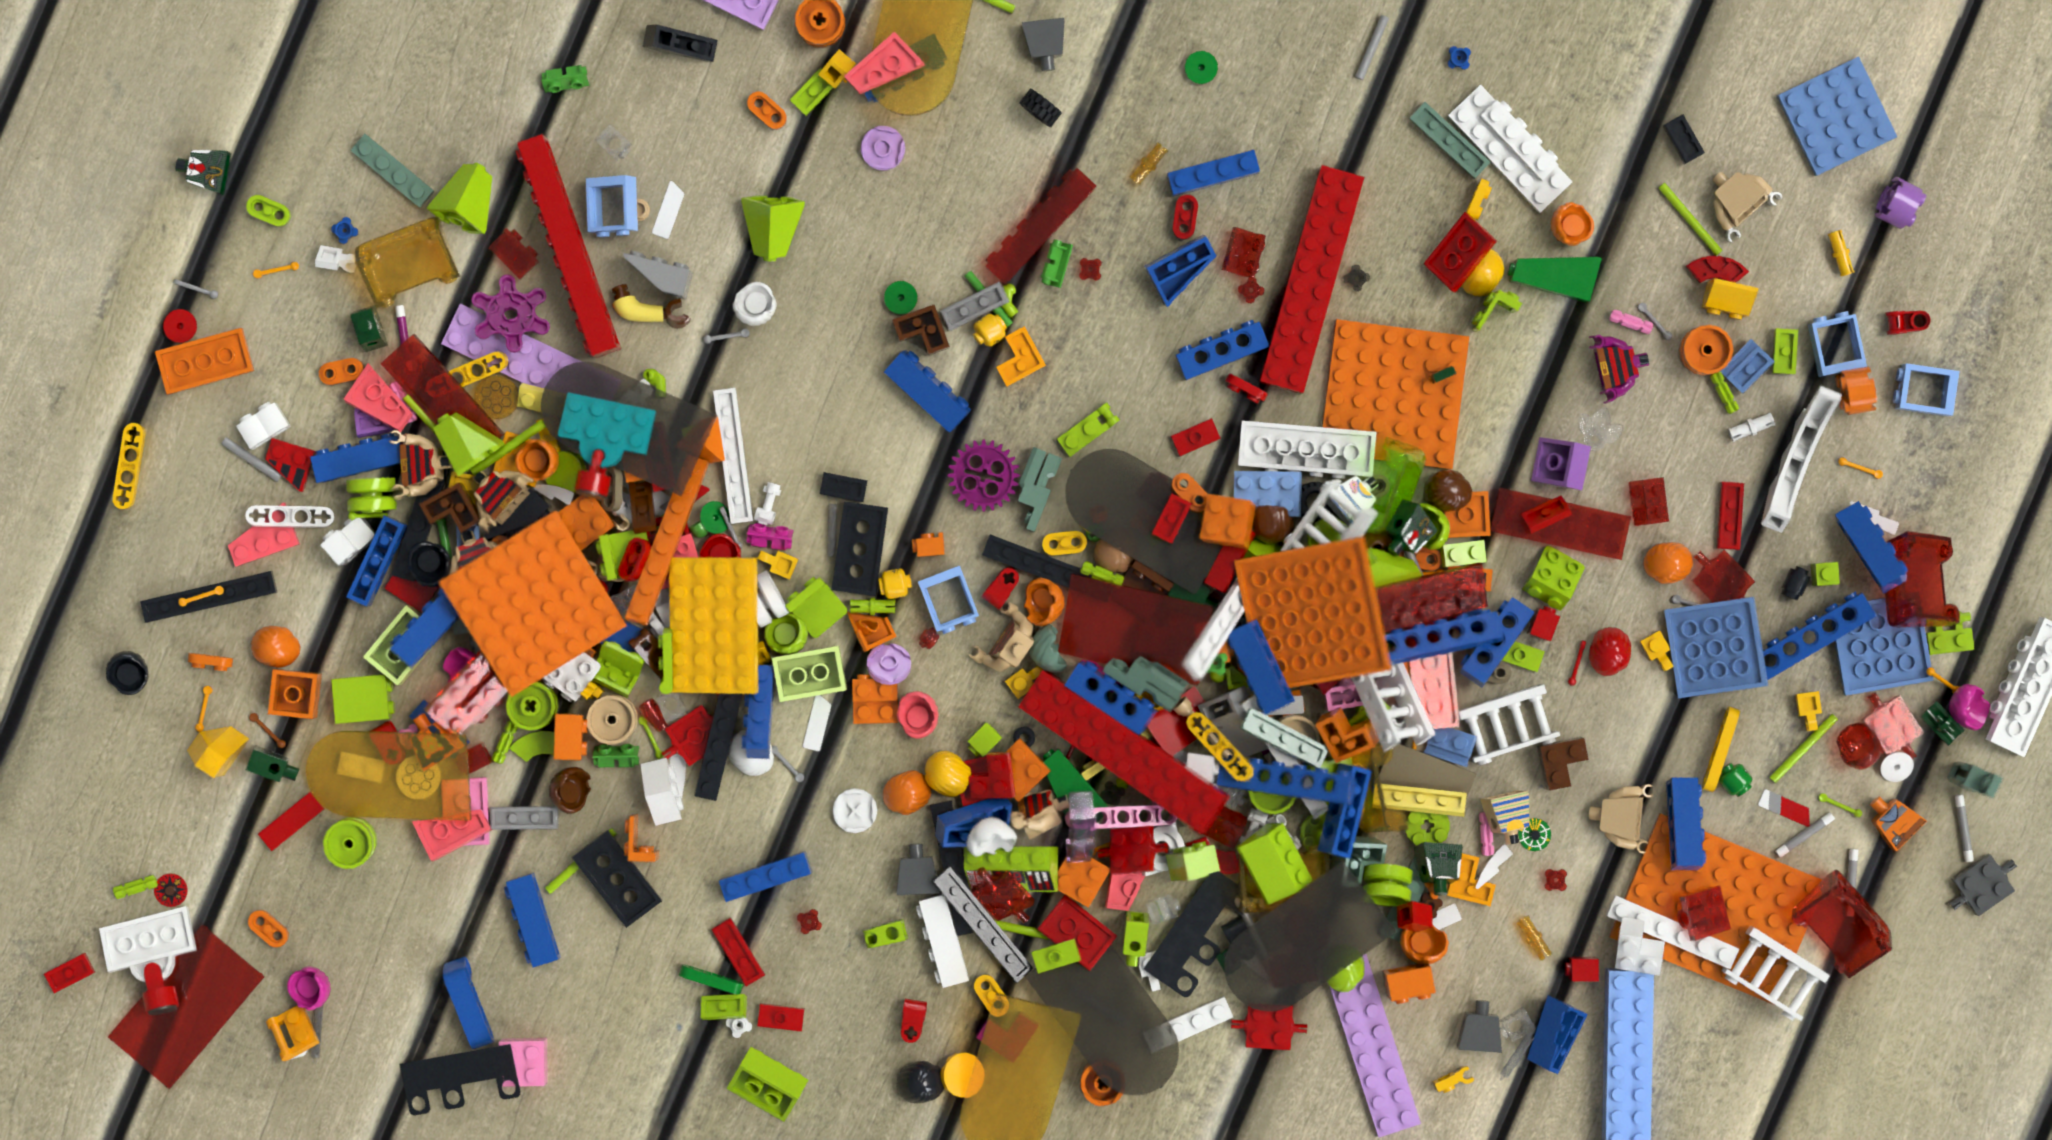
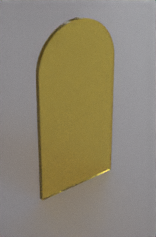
M883 0L872 51L895 32L925 64V66L871 89L874 97L883 107L902 116H916L934 110L946 100L955 83L973 0Z
M338 731L318 741L308 756L306 777L310 790L320 804L336 814L348 817L472 820L467 734Z
M999 993L995 994L961 1107V1126L968 1140H1041L1050 1120L1082 1016L1081 1013Z

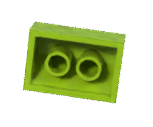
M1267 823L1236 847L1267 905L1299 892L1313 880L1283 823Z
M750 1047L726 1089L785 1122L809 1080L787 1068L782 1063L766 1056L763 1052Z

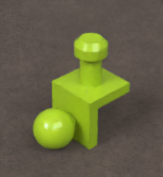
M1230 662L1226 663V671L1223 675H1218L1217 672L1209 673L1210 679L1216 683L1224 681L1227 677L1228 690L1237 689L1244 685L1246 688L1249 687L1247 677L1232 666Z

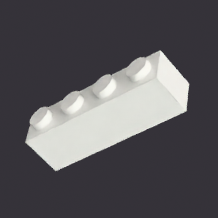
M942 894L920 899V905L916 906L919 919L924 918L926 925L922 930L925 940H930L932 948L928 949L931 962L936 961L938 970H935L934 973L937 984L942 983L943 988L969 981L948 901Z

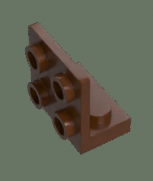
M1136 559L1124 576L1122 586L1115 589L1112 597L1144 619L1149 620L1174 584Z

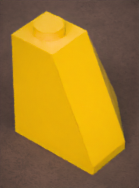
M232 726L201 731L187 751L195 766L212 778H216L227 773L250 738Z

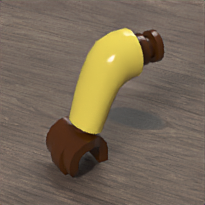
M621 284L612 288V293L616 294L612 306L615 312L626 320L664 322L663 319H666L668 325L676 329L685 327L691 321V318L686 314L681 316H674L672 314L673 310L682 307L680 298L670 301L666 308H663L661 305L640 303L636 300L635 296H631L630 292L626 291L628 290L627 284Z

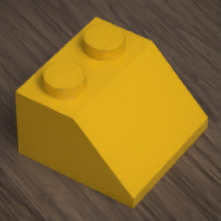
M1712 279L1707 281L1701 308L1707 309L1709 314L1720 315V312L1729 314V318L1742 320V317L1750 315L1759 288L1720 279Z

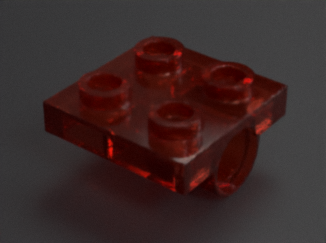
M1713 886L1679 897L1682 909L1678 911L1677 919L1680 926L1688 930L1690 941H1697L1731 929L1720 886Z

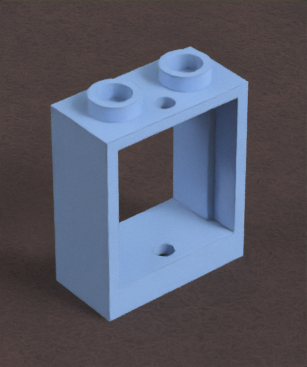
M621 175L586 178L587 231L596 233V237H610V233L616 232V236L630 235L629 231H638L636 177ZM623 187L624 225L603 226L602 189Z
M1848 311L1835 314V319L1827 320V317L1823 316L1814 318V323L1808 324L1819 377L1840 373L1844 370L1867 367L1856 314L1849 315ZM1847 322L1855 360L1825 366L1817 328Z
M1907 363L1901 364V368H1898L1896 373V381H1899L1898 390H1895L1893 394V403H1896L1895 409L1953 416L1960 371ZM1911 371L1945 376L1940 408L1906 403Z
M960 566L918 581L937 632L942 630V633L945 634L956 630L954 627L956 624L963 622V625L966 626L977 622L975 617L979 616ZM958 576L972 613L940 624L927 588Z

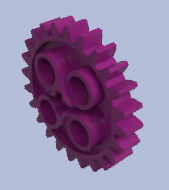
M983 439L981 445L978 446L974 440L972 448L965 444L966 451L963 452L958 449L960 457H952L956 465H949V468L954 470V473L947 475L950 478H954V481L949 483V486H956L952 494L959 493L960 497L957 501L960 502L965 499V507L972 503L974 511H976L978 505L982 507L983 512H985L986 506H990L991 510L994 511V504L997 503L1000 507H1003L1002 499L1010 501L1007 496L1008 493L1015 495V491L1011 488L1012 486H1019L1014 481V478L1020 477V474L1014 473V470L1019 468V465H1012L1016 458L1007 457L1010 452L1009 449L1004 452L1001 451L1003 444L995 448L993 440L988 446L985 439ZM972 456L982 458V465L979 468L970 466L969 460ZM996 461L1004 465V470L1000 474H995L991 471V465ZM969 469L981 473L983 469H986L988 475L1002 478L1003 482L985 479L984 482H981L979 476L967 474L964 470ZM968 477L974 478L977 482L976 487L972 490L964 487V480ZM995 483L998 486L997 494L993 496L988 495L985 491L986 485Z

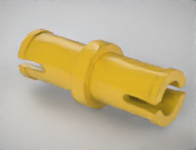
M1842 230L1828 233L1827 235L1834 252L1832 256L1836 258L1840 276L1854 273L1855 271L1848 254L1850 249L1846 248Z

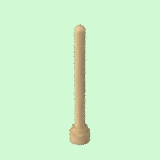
M1186 696L1182 697L1173 709L1178 715L1186 716L1187 718L1194 713L1192 711V703ZM1194 719L1195 727H1200L1203 731L1209 729L1202 726L1200 723L1201 719ZM1213 733L1208 735L1207 740L1211 745H1215L1218 742V738ZM1228 749L1222 753V757L1228 759V755H1233ZM1242 768L1239 775L1246 776V769Z

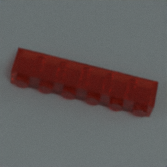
M1078 168L1074 171L1070 169L1062 177L1064 182L1059 187L1055 185L1046 194L1049 198L1043 204L1039 202L1031 210L1033 215L1029 220L1024 218L1016 226L1018 231L1012 237L1009 234L1002 241L1001 245L1003 247L998 253L993 251L985 260L987 262L985 268L1004 285L1018 273L1096 189L1097 186Z

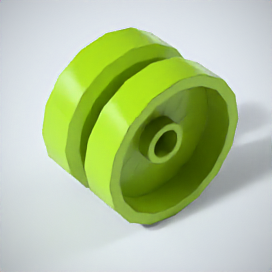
M395 478L346 480V491L348 493L361 494V497L347 500V512L381 513L384 510H397L396 500L393 496H382L384 492H393L392 488L396 485Z
M540 681L533 683L512 697L508 695L506 702L507 715L512 723L521 729L529 731L541 729L549 725L554 720L559 708L558 697L555 691ZM530 702H536L535 709L530 708Z
M1264 771L1261 774L1262 782H1266L1269 779L1268 771ZM1284 775L1282 782L1284 785H1288L1290 780ZM1248 791L1251 802L1255 807L1267 814L1285 812L1294 804L1297 798Z
M346 817L333 824L326 832L323 840L324 852L328 860L335 866L343 869L356 868L368 861L374 854L377 847V834L373 826L365 819ZM347 840H351L353 846L351 844L348 845Z
M1371 864L1365 866L1363 880L1367 884L1362 887L1361 899L1369 904L1387 907H1397L1411 902V890L1407 886L1412 883L1413 871L1404 866L1392 864Z

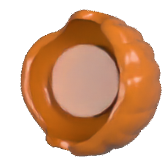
M1567 202L1559 206L1553 213L1550 221L1553 236L1568 246H1576L1588 240L1594 231V221L1591 215L1585 210L1584 206L1574 202Z
M529 440L516 454L515 465L519 473L526 474L533 481L545 480L557 471L559 454L556 448L546 440Z
M1665 542L1649 549L1644 557L1643 566L1645 572L1657 582L1670 584L1679 582L1690 574L1693 567V558L1689 549L1683 544Z
M1036 578L1027 585L1024 608L1029 613L1027 620L1031 624L1036 626L1049 625L1062 613L1065 598L1057 584L1046 578Z
M265 626L259 629L251 641V651L256 660L266 666L276 668L292 664L298 658L301 650L300 643L289 629L280 626Z
M916 770L906 771L892 777L886 783L883 790V801L891 811L902 815H909L920 810L929 802L932 794L931 787L927 784L924 774Z
M1434 925L1432 928L1420 932L1403 929L1400 935V945L1403 953L1411 961L1418 964L1427 965L1438 962L1448 951L1449 941L1447 934L1444 931L1438 930Z

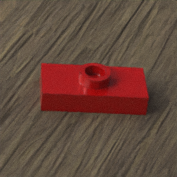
M1212 418L1171 436L1179 457L1221 439Z
M1172 493L1152 534L1172 544L1192 503Z
M1562 495L1521 514L1531 534L1572 515L1571 509Z
M83 953L44 973V976L53 993H57L96 972L87 954Z
M760 1003L757 1026L802 1032L805 1008Z

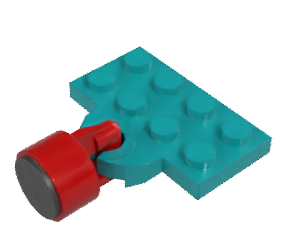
M568 392L558 437L579 441L581 455L590 465L588 471H578L574 487L577 494L595 499L607 498L611 478L605 475L607 468L616 466L622 459L624 451L647 455L656 417L655 410Z

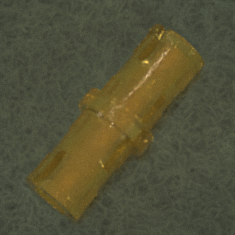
M1157 142L1150 153L1141 159V164L1129 177L1140 186L1149 173L1156 170V165L1169 151L1165 147L1162 148V145Z
M1527 915L1523 918L1528 926L1524 924L1522 919L1516 923L1525 934L1526 942L1531 944L1539 960H1544L1545 956L1541 950L1545 952L1547 957L1552 952L1542 939L1543 934L1541 931H1537L1530 916Z

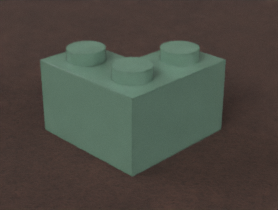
M1356 836L1350 858L1332 855L1328 879L1340 886L1361 887L1364 865L1384 864L1388 844L1375 837Z

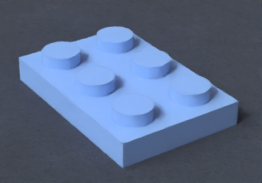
M1234 471V498L1251 500L1256 506L1271 505L1285 507L1288 510L1289 517H1301L1302 472Z

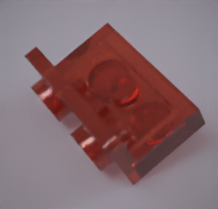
M1233 227L1221 270L1241 277L1254 278L1259 270V260L1265 248L1266 235Z
M505 228L503 230L504 233L489 248L521 280L540 262L536 258L539 254L530 245L524 246L521 242L523 237L515 229L510 231L508 228Z
M1664 477L1629 482L1634 525L1669 522Z
M1224 806L1208 832L1203 835L1234 849L1248 821L1247 817L1238 811H1233Z

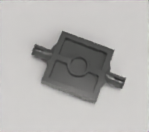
M1988 853L1952 878L1960 896L1949 902V904L1956 910L1966 903L1977 916L1982 915L2015 892L2008 881L2007 873L2017 868V865L2011 859L2003 866H2000L1992 855Z

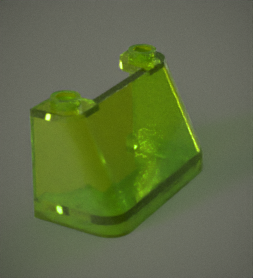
M1386 437L1383 444V449L1387 450L1385 456L1386 464L1391 469L1396 470L1397 474L1385 506L1373 504L1372 508L1378 515L1366 532L1387 533L1386 527L1403 499L1412 501L1426 462L1425 454L1420 448Z

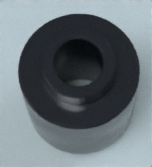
M1798 566L1795 569L1790 568L1782 585L1783 590L1781 594L1798 601L1799 597L1803 596L1811 579L1807 575L1809 571Z

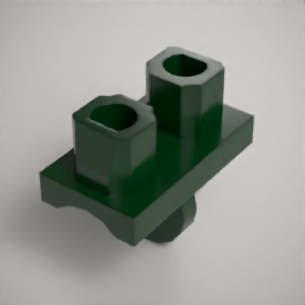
M1937 701L1919 716L1947 746L1965 731Z

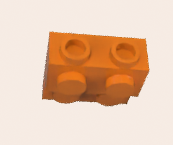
M858 674L857 679H852L853 724L898 723V683L893 685L881 684L873 678L870 679L869 674Z

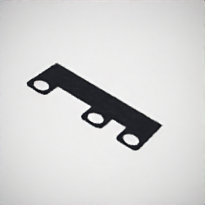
M1221 872L1210 873L1144 967V970L1181 996L1189 997L1198 985V979L1182 967L1190 956H1193L1204 965L1210 966L1220 953V948L1206 938L1205 934L1225 905L1240 915H1244L1242 909L1235 905V898L1239 894H1244L1249 899L1248 906L1243 908L1247 914L1255 902L1254 895ZM1210 945L1213 948L1214 954L1210 959H1203L1200 956L1199 951L1202 946ZM1184 976L1189 977L1192 981V986L1187 991H1182L1178 987V980Z
M511 1044L400 1064L409 1112L412 1115L426 1114L430 1111L428 1090L440 1088L443 1104L446 1109L464 1106L465 1100L462 1084L496 1079L501 1099L517 1098L521 1094ZM507 1080L515 1084V1092L511 1095L505 1094L502 1090V1085ZM451 1090L458 1092L460 1096L459 1102L455 1105L450 1104L446 1098L447 1093ZM417 1096L422 1097L425 1101V1107L421 1111L415 1110L412 1106V1100Z

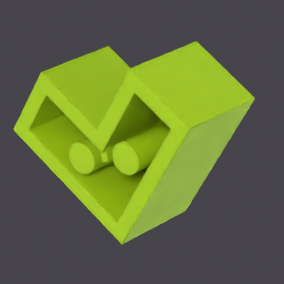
M1202 841L1192 844L1193 846H1182L1172 849L1173 853L1165 855L1171 881H1190L1209 876V873L1220 871L1215 845H1206V842Z

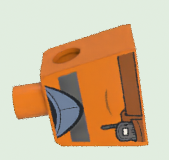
M1878 796L1870 804L1878 813L1871 820L1873 825L1888 846L1894 851H1898L1927 822L1923 817L1896 799H1892L1887 804Z

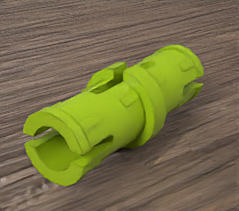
M850 599V606H860L851 607L850 614H895V607H886L895 606V599Z

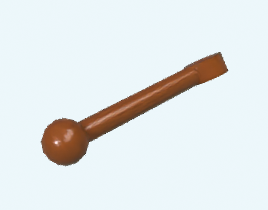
M257 713L250 714V721L256 722L277 742L279 748L285 747V741L280 740L262 723Z

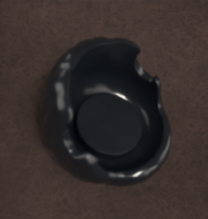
M421 541L411 548L408 556V566L410 573L420 585L431 588L439 586V581L449 576L451 560L448 552L442 545L430 541Z
M121 651L110 658L106 666V679L121 694L135 695L147 684L149 678L148 666L141 655L133 651Z
M918 1061L905 1066L897 1077L896 1085L900 1096L910 1103L917 1104L935 1100L944 1090L941 1082L942 1069L928 1061Z

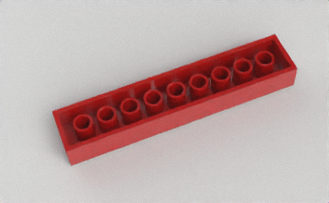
M543 134L518 142L519 149L515 151L519 162L525 165L526 170L523 171L527 184L533 187L534 191L530 192L534 204L540 207L541 213H538L541 225L548 230L549 234H546L545 237L549 247L555 250L556 255L553 256L556 268L562 270L563 277H560L564 290L570 293L571 298H568V303L571 310L577 313L578 319L575 322L578 331L582 334L584 333L586 340L582 342L587 354L589 353V355L599 358L622 350L550 143Z
M1324 165L1320 166L1260 376V383L1299 394L1304 393L1365 177Z
M1045 670L1041 671L1018 706L1021 710L1200 834L1208 832L1231 797L1229 794L1142 734L1138 735L1066 687V682L1055 674Z

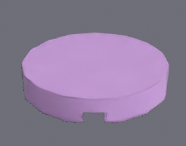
M877 126L864 135L861 142V153L864 161L870 167L879 171H887L895 168L902 161L905 154V143L896 129L889 126Z
M881 644L873 648L867 657V670L869 675L881 684H897L909 675L911 658L909 653L897 644Z

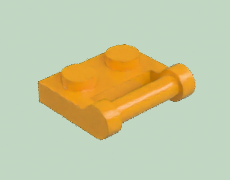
M296 1005L266 1021L267 1027L272 1030L280 1049L279 1055L282 1061H288L320 1043L305 1008ZM283 1024L286 1025L294 1046L291 1048L288 1047L280 1026Z

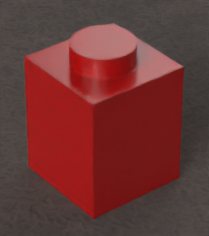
M1544 606L1543 609L1537 608L1527 633L1551 642L1561 616L1555 614L1557 610Z
M1415 901L1397 906L1398 928L1414 932L1432 928V906Z
M1569 957V962L1565 963V975L1569 976V980L1572 982L1599 981V959L1597 957Z

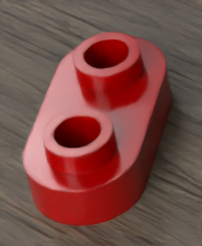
M1182 195L1177 200L1172 230L1174 235L1181 240L1189 239L1195 231L1198 201L1192 195ZM1186 202L1191 205V209L1184 210L1182 207L1183 204ZM1183 224L1188 227V231L1185 233L1179 230V227Z
M1229 373L1225 379V382L1228 383L1227 388L1236 393H1239L1240 390L1247 393L1246 398L1257 404L1259 401L1264 402L1268 396V393L1233 374Z
M635 537L628 543L618 568L619 576L623 580L634 582L640 577L651 550L647 540Z

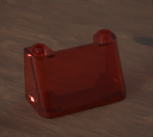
M1906 531L1886 541V543L1890 542L1896 551V554H1894L1898 561L1902 560L1908 569V572H1906L1907 581L1885 593L1889 625L1898 628L1945 627L1960 623L1958 607L1954 604H1946L1942 564L1947 562L1953 555L1951 537Z
M1837 869L1829 873L1792 909L1791 917L1794 923L1804 928L1809 926L1834 953L1836 961L1834 966L1838 972L1844 973L1849 979L1892 950V935L1888 925Z

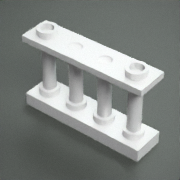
M1339 479L1327 481L1320 488L1321 494L1295 531L1283 541L1285 545L1280 551L1304 547L1300 541L1306 532L1319 544L1331 542L1312 526L1318 515L1341 534V540L1363 536L1378 513L1373 508L1358 510L1336 491L1341 484ZM1330 498L1353 516L1354 523L1351 527L1347 528L1324 508Z
M1404 663L1391 665L1392 669L1390 671L1351 677L1384 751H1388L1401 741L1400 738L1412 736L1415 745H1421L1436 735ZM1385 676L1390 688L1378 690L1373 678ZM1394 696L1399 708L1387 710L1382 698ZM1403 716L1408 728L1396 730L1391 718Z
M1544 684L1456 711L1459 720L1465 719V722L1469 724L1471 734L1477 736L1475 746L1478 756L1471 757L1472 762H1478L1479 765L1492 762L1491 758L1539 742L1546 745L1556 741L1555 737L1560 736L1559 731H1550L1541 703V699H1543L1542 694L1547 693ZM1527 699L1533 704L1542 732L1541 736L1529 739L1519 707L1521 706L1520 701ZM1504 706L1511 709L1521 742L1509 746L1498 715L1500 712L1499 708ZM1485 712L1487 716H1490L1500 748L1490 752L1486 751L1477 723L1478 715Z
M1749 926L1745 933L1751 936L1749 938L1750 943L1732 971L1723 967L1721 971L1727 974L1725 979L1735 985L1740 982L1783 1009L1782 1015L1794 1021L1797 1018L1802 1021L1804 1017L1796 1013L1814 983H1818L1819 980L1826 983L1830 975L1761 931ZM1764 944L1770 948L1768 950L1769 955L1751 983L1739 976L1757 947H1761ZM1782 956L1789 960L1787 962L1788 967L1770 995L1758 988L1776 959H1780ZM1801 968L1808 972L1806 974L1807 978L1789 1007L1777 1000L1795 971H1799Z

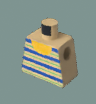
M1515 790L1482 798L1481 803L1492 833H1504L1506 844L1519 843L1517 830L1529 827V792Z

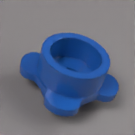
M1452 46L1449 49L1450 60L1447 62L1450 68L1461 67L1463 70H1466L1470 66L1468 62L1469 55L1471 54L1470 49L1467 47L1464 49L1457 48L1456 46Z
M344 217L342 221L334 224L331 228L342 244H346L348 239L358 235V229L353 227L351 219L348 217Z

